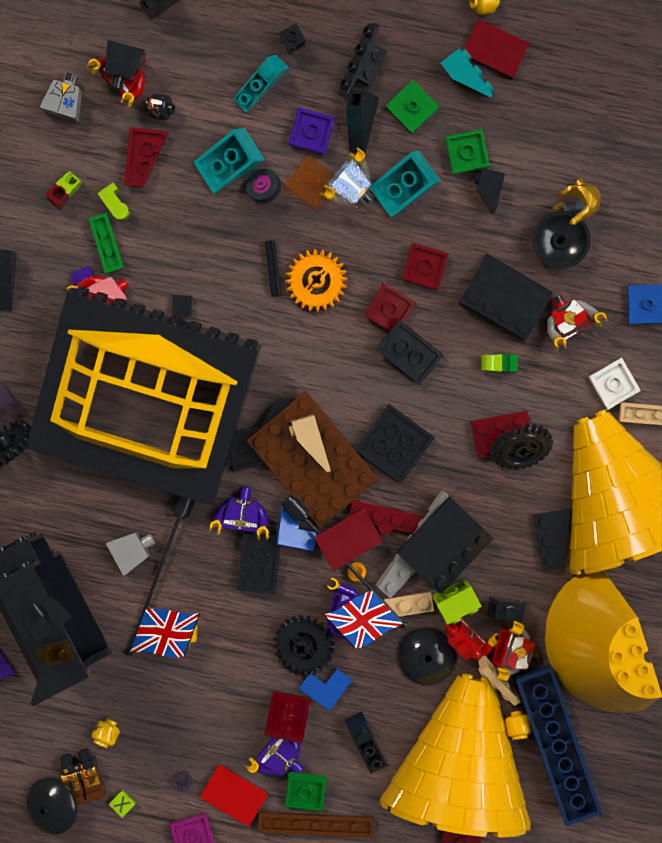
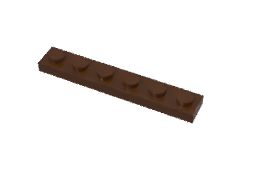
M259 811L258 833L373 838L374 816Z

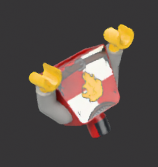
M559 294L551 299L556 310L549 314L547 333L555 345V350L559 351L558 345L562 344L566 348V340L595 323L594 320L599 327L602 326L599 320H608L604 313H599L591 305L581 300L576 301L575 299L566 303L562 295Z
M513 621L514 626L512 629H501L491 663L499 666V676L496 678L499 680L508 681L510 675L519 672L521 669H527L530 661L537 662L539 659V652L534 650L535 644L530 641V636L524 629V625Z

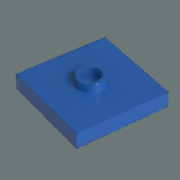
M662 285L627 286L628 324L662 323Z

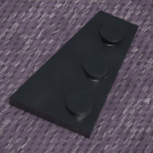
M572 508L533 514L542 571L561 569L563 566Z

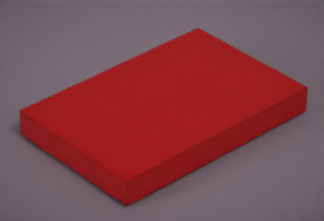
M219 763L202 791L200 798L249 827L269 792Z

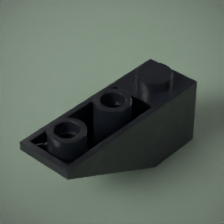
M350 90L346 106L349 152L357 153L358 150L356 148H359L366 153L379 97L366 90Z
M363 712L345 719L349 733L370 774L388 766Z

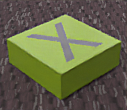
M122 789L109 803V806L123 818L136 802Z

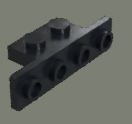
M369 23L363 29V36L355 48L352 61L347 66L346 75L340 82L338 94L349 95L356 80L368 87L373 86L387 54L386 50L373 43L380 27L379 24Z

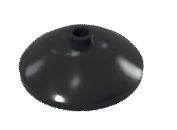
M568 211L552 212L543 217L536 225L532 238L533 248L537 257L547 266L556 269H567L580 263L587 255L591 243L588 226L584 221L576 225L569 224L576 214ZM557 238H561L563 240V244H557Z
M420 628L412 631L404 638L399 648L398 659L403 673L411 681L421 685H434L446 679L452 672L456 653L455 649L448 643L446 634L434 628ZM427 655L431 656V660L429 662H426L424 660L425 656Z
M52 777L42 778L30 787L26 804L33 823L40 830L51 835H59L69 830L77 816V804L70 788L64 782Z

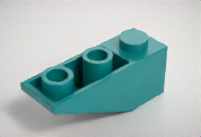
M459 48L440 62L452 79L488 97L494 95L492 93L494 88L488 80L484 82L481 75L483 73L477 65L473 66L469 61L472 57L466 49L462 51Z
M277 55L267 57L233 100L247 113L282 78L289 67Z

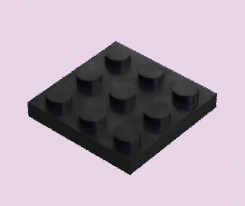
M388 404L355 451L402 484L435 437Z

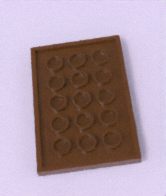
M306 391L246 439L288 491L295 497L298 496L309 508L307 513L319 528L379 480ZM311 414L315 416L330 466V472L325 471L296 440V437H291L289 426L292 425L291 420Z

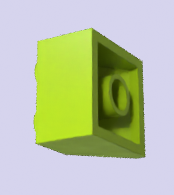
M466 578L447 587L442 594L437 592L432 595L447 625L459 622L461 617L467 614L472 615L479 610L478 608L482 607Z

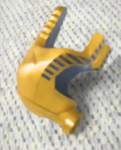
M581 178L574 185H570L561 191L558 196L559 200L568 195L575 196L576 206L568 207L564 202H560L552 208L550 213L556 211L574 213L576 216L569 224L576 225L598 211L601 205L600 193L595 186L585 184V181Z

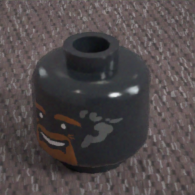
M153 94L147 98L145 110L153 119L168 120L175 112V104L168 95Z

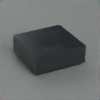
M173 295L172 315H192V296Z

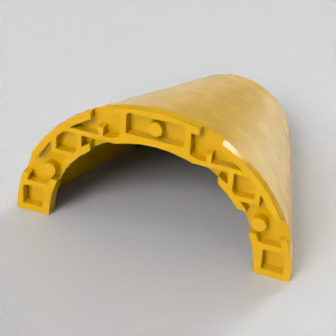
M582 570V574L576 575L561 588L549 609L545 631V648L549 663L553 667L556 677L567 691L586 705L613 713H629L644 710L662 698V693L652 662L644 660V654L648 651L638 617L604 570L586 574Z

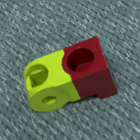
M69 171L45 195L53 205L61 210L65 206L66 201L81 186L82 181Z

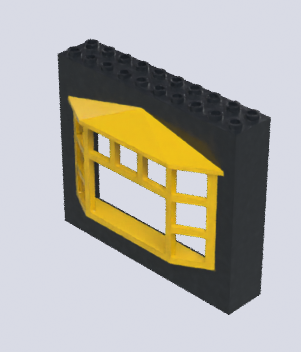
M78 286V288L68 291L28 436L29 444L26 445L25 449L213 506L218 496L262 345L258 344V341L255 339L239 338L240 335L235 333H221V329L216 327H209L208 329L202 327V323L191 321L190 323L183 321L184 318L177 315H172V317L164 315L165 312L153 309V311H150L141 304H127V300L122 298L114 300L108 298V294L102 292L95 294L89 292L90 289L83 286ZM80 341L99 349L94 370L75 362ZM106 351L130 359L124 380L100 373ZM136 361L160 368L155 389L131 382ZM73 369L91 377L86 399L67 389ZM167 370L191 377L186 399L161 391ZM102 380L182 405L183 409L171 451L167 452L86 427L97 381ZM197 380L222 384L216 405L192 401ZM65 397L83 405L79 424L60 418ZM189 408L213 412L207 433L184 429ZM181 436L205 439L200 460H193L176 454Z

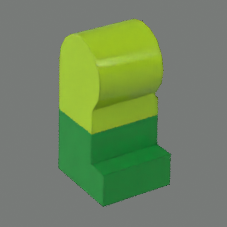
M518 354L481 355V371L518 372Z

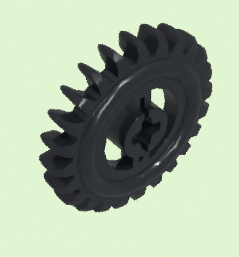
M16 420L14 424L10 422L9 430L6 426H3L5 432H0V468L3 465H7L10 461L12 462L29 444L28 436L31 426L28 422L23 420Z
M527 422L526 428L523 429L519 423L517 431L513 426H511V433L504 429L505 437L498 433L499 439H493L494 443H491L490 454L495 464L500 465L502 468L518 470L519 468L525 469L526 466L532 467V464H538L539 460L543 461L545 459L544 456L549 455L553 445L552 435L542 425L537 427L536 423H534L531 429Z
M299 615L298 619L292 616L291 621L286 619L284 624L279 625L281 630H276L275 634L278 636L273 638V641L278 643L273 646V649H279L275 653V656H282L279 663L286 661L284 669L291 666L290 673L298 669V676L303 670L305 676H308L310 670L315 675L317 669L319 672H322L323 666L328 667V661L333 659L330 654L335 652L331 647L335 643L329 641L333 636L327 634L329 628H322L323 622L317 624V618L311 621L309 615L306 619ZM304 632L312 635L316 640L317 650L313 647L314 643L311 637L307 635L300 636L297 633ZM291 640L295 642V644L293 645V649L291 646Z

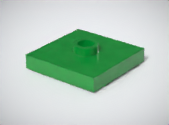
M414 80L405 86L385 106L411 134L439 109L435 101Z
M483 129L445 136L452 175L490 168Z
M289 772L285 807L323 811L327 776Z

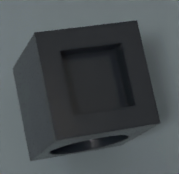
M297 23L279 32L280 39L289 55L306 46V40Z

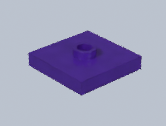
M298 107L288 145L325 155L335 117Z

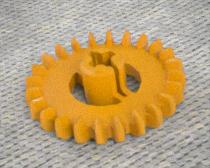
M314 249L313 255H311L307 250L306 257L299 254L300 261L293 259L295 266H288L292 272H288L286 275L291 279L286 280L285 283L291 284V286L286 290L293 291L290 298L297 297L295 304L302 302V309L308 305L309 311L315 307L316 311L319 312L320 306H322L326 311L327 304L334 307L333 300L340 302L338 295H345L341 289H346L347 286L342 284V282L347 281L348 278L342 277V275L347 271L340 270L343 263L336 264L338 257L331 259V252L324 256V250H322L320 255H318L317 250ZM312 267L323 268L321 271L310 273L308 285L304 288L302 279L305 272ZM329 274L331 279L329 288L322 294H311L310 292L313 289L318 290L324 286L325 276ZM321 275V278H320V282H321V283H320V284L315 283V284L312 285V283H313L312 277L314 276V277L317 278L318 276Z

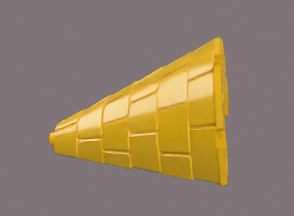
M606 409L595 413L596 417L589 419L588 416L577 420L578 424L574 425L571 497L573 502L569 569L572 575L582 574L581 570H584L586 574L611 569L624 564L625 559L636 561L662 551V465L643 448L644 446L626 431V428L613 415L606 412Z
M462 673V676L458 675L445 698L431 716V720L419 735L418 741L392 778L388 788L380 797V805L385 809H388V806L391 807L390 813L402 819L423 826L431 822L438 830L481 837H486L487 832H491L492 835L497 837H515L526 834V830L530 831L531 821L525 805L526 802L513 758V751L506 732L497 689L493 688L487 677L481 676V679L473 678L474 675Z

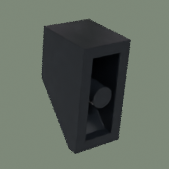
M482 168L480 173L477 172L474 184H477L476 190L490 213H495L505 173Z

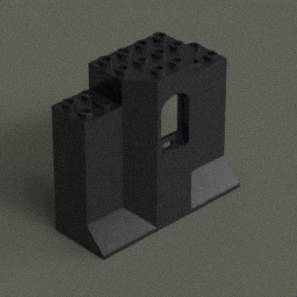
M33 532L0 548V611L37 681L31 700L32 706H35L89 678L92 675L89 667L110 655L112 651L60 550L54 553L50 549L43 533L37 535L36 532ZM25 591L38 592L50 596L58 601L72 618L41 642L37 643L26 627L23 617ZM69 639V644L75 649V657L70 662L45 666V661L36 660V648L45 647V644L58 640Z

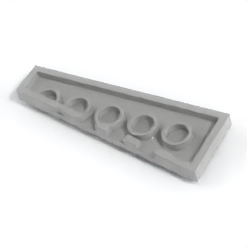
M440 491L429 507V512L425 518L421 519L417 524L418 528L449 497L446 492ZM396 554L393 562L389 564L376 583V586L391 598L416 571Z

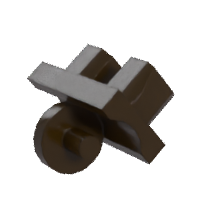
M69 639L58 640L45 644V647L36 648V660L45 661V666L70 662L75 657V649L69 644Z

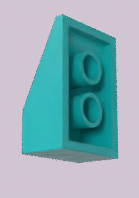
M237 128L233 129L197 158L194 164L212 193L215 194L251 172L265 159L246 129Z
M414 151L403 158L369 188L389 216L393 218L428 193L441 180L422 153Z

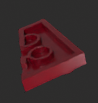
M130 127L124 180L125 186L145 187L169 134L168 131Z

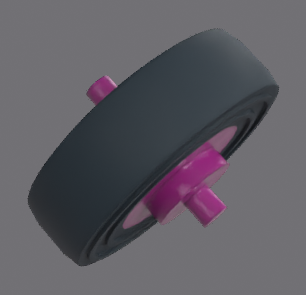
M258 169L250 175L247 181V192L258 203L271 202L278 196L281 190L280 178L270 169Z

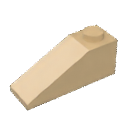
M311 414L291 420L292 425L289 426L291 437H296V440L325 471L330 472V466L315 416Z

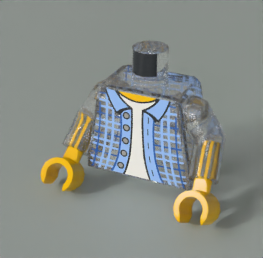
M356 148L358 150L356 155L350 153L353 159H347L331 180L324 185L326 192H320L321 196L329 199L334 204H355L358 200H361L367 205L373 199V196L367 191L371 181L369 180L368 166L364 159L365 153L359 148Z

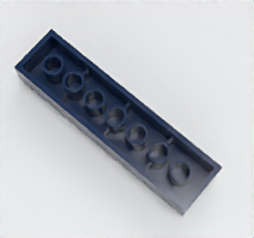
M546 664L514 675L515 684L525 713L528 716L542 763L565 826L601 815L602 811L553 667L550 664Z

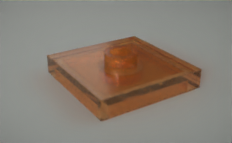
M309 155L285 186L312 208L316 209L325 198L320 195V192H326L324 185L329 186L335 175Z

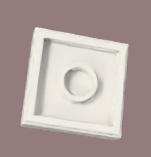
M622 358L588 376L606 410L641 391Z

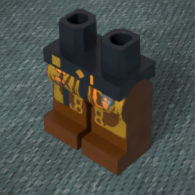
M89 748L79 750L78 756L80 760L75 762L71 753L60 757L61 768L59 772L62 782L72 791L77 805L85 803L86 800L90 802L105 797L107 791L95 756H92Z

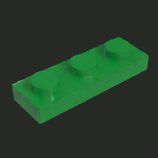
M104 213L88 218L105 274L124 269L108 214Z

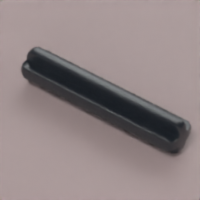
M274 240L265 241L271 296L279 297L281 296L276 245Z

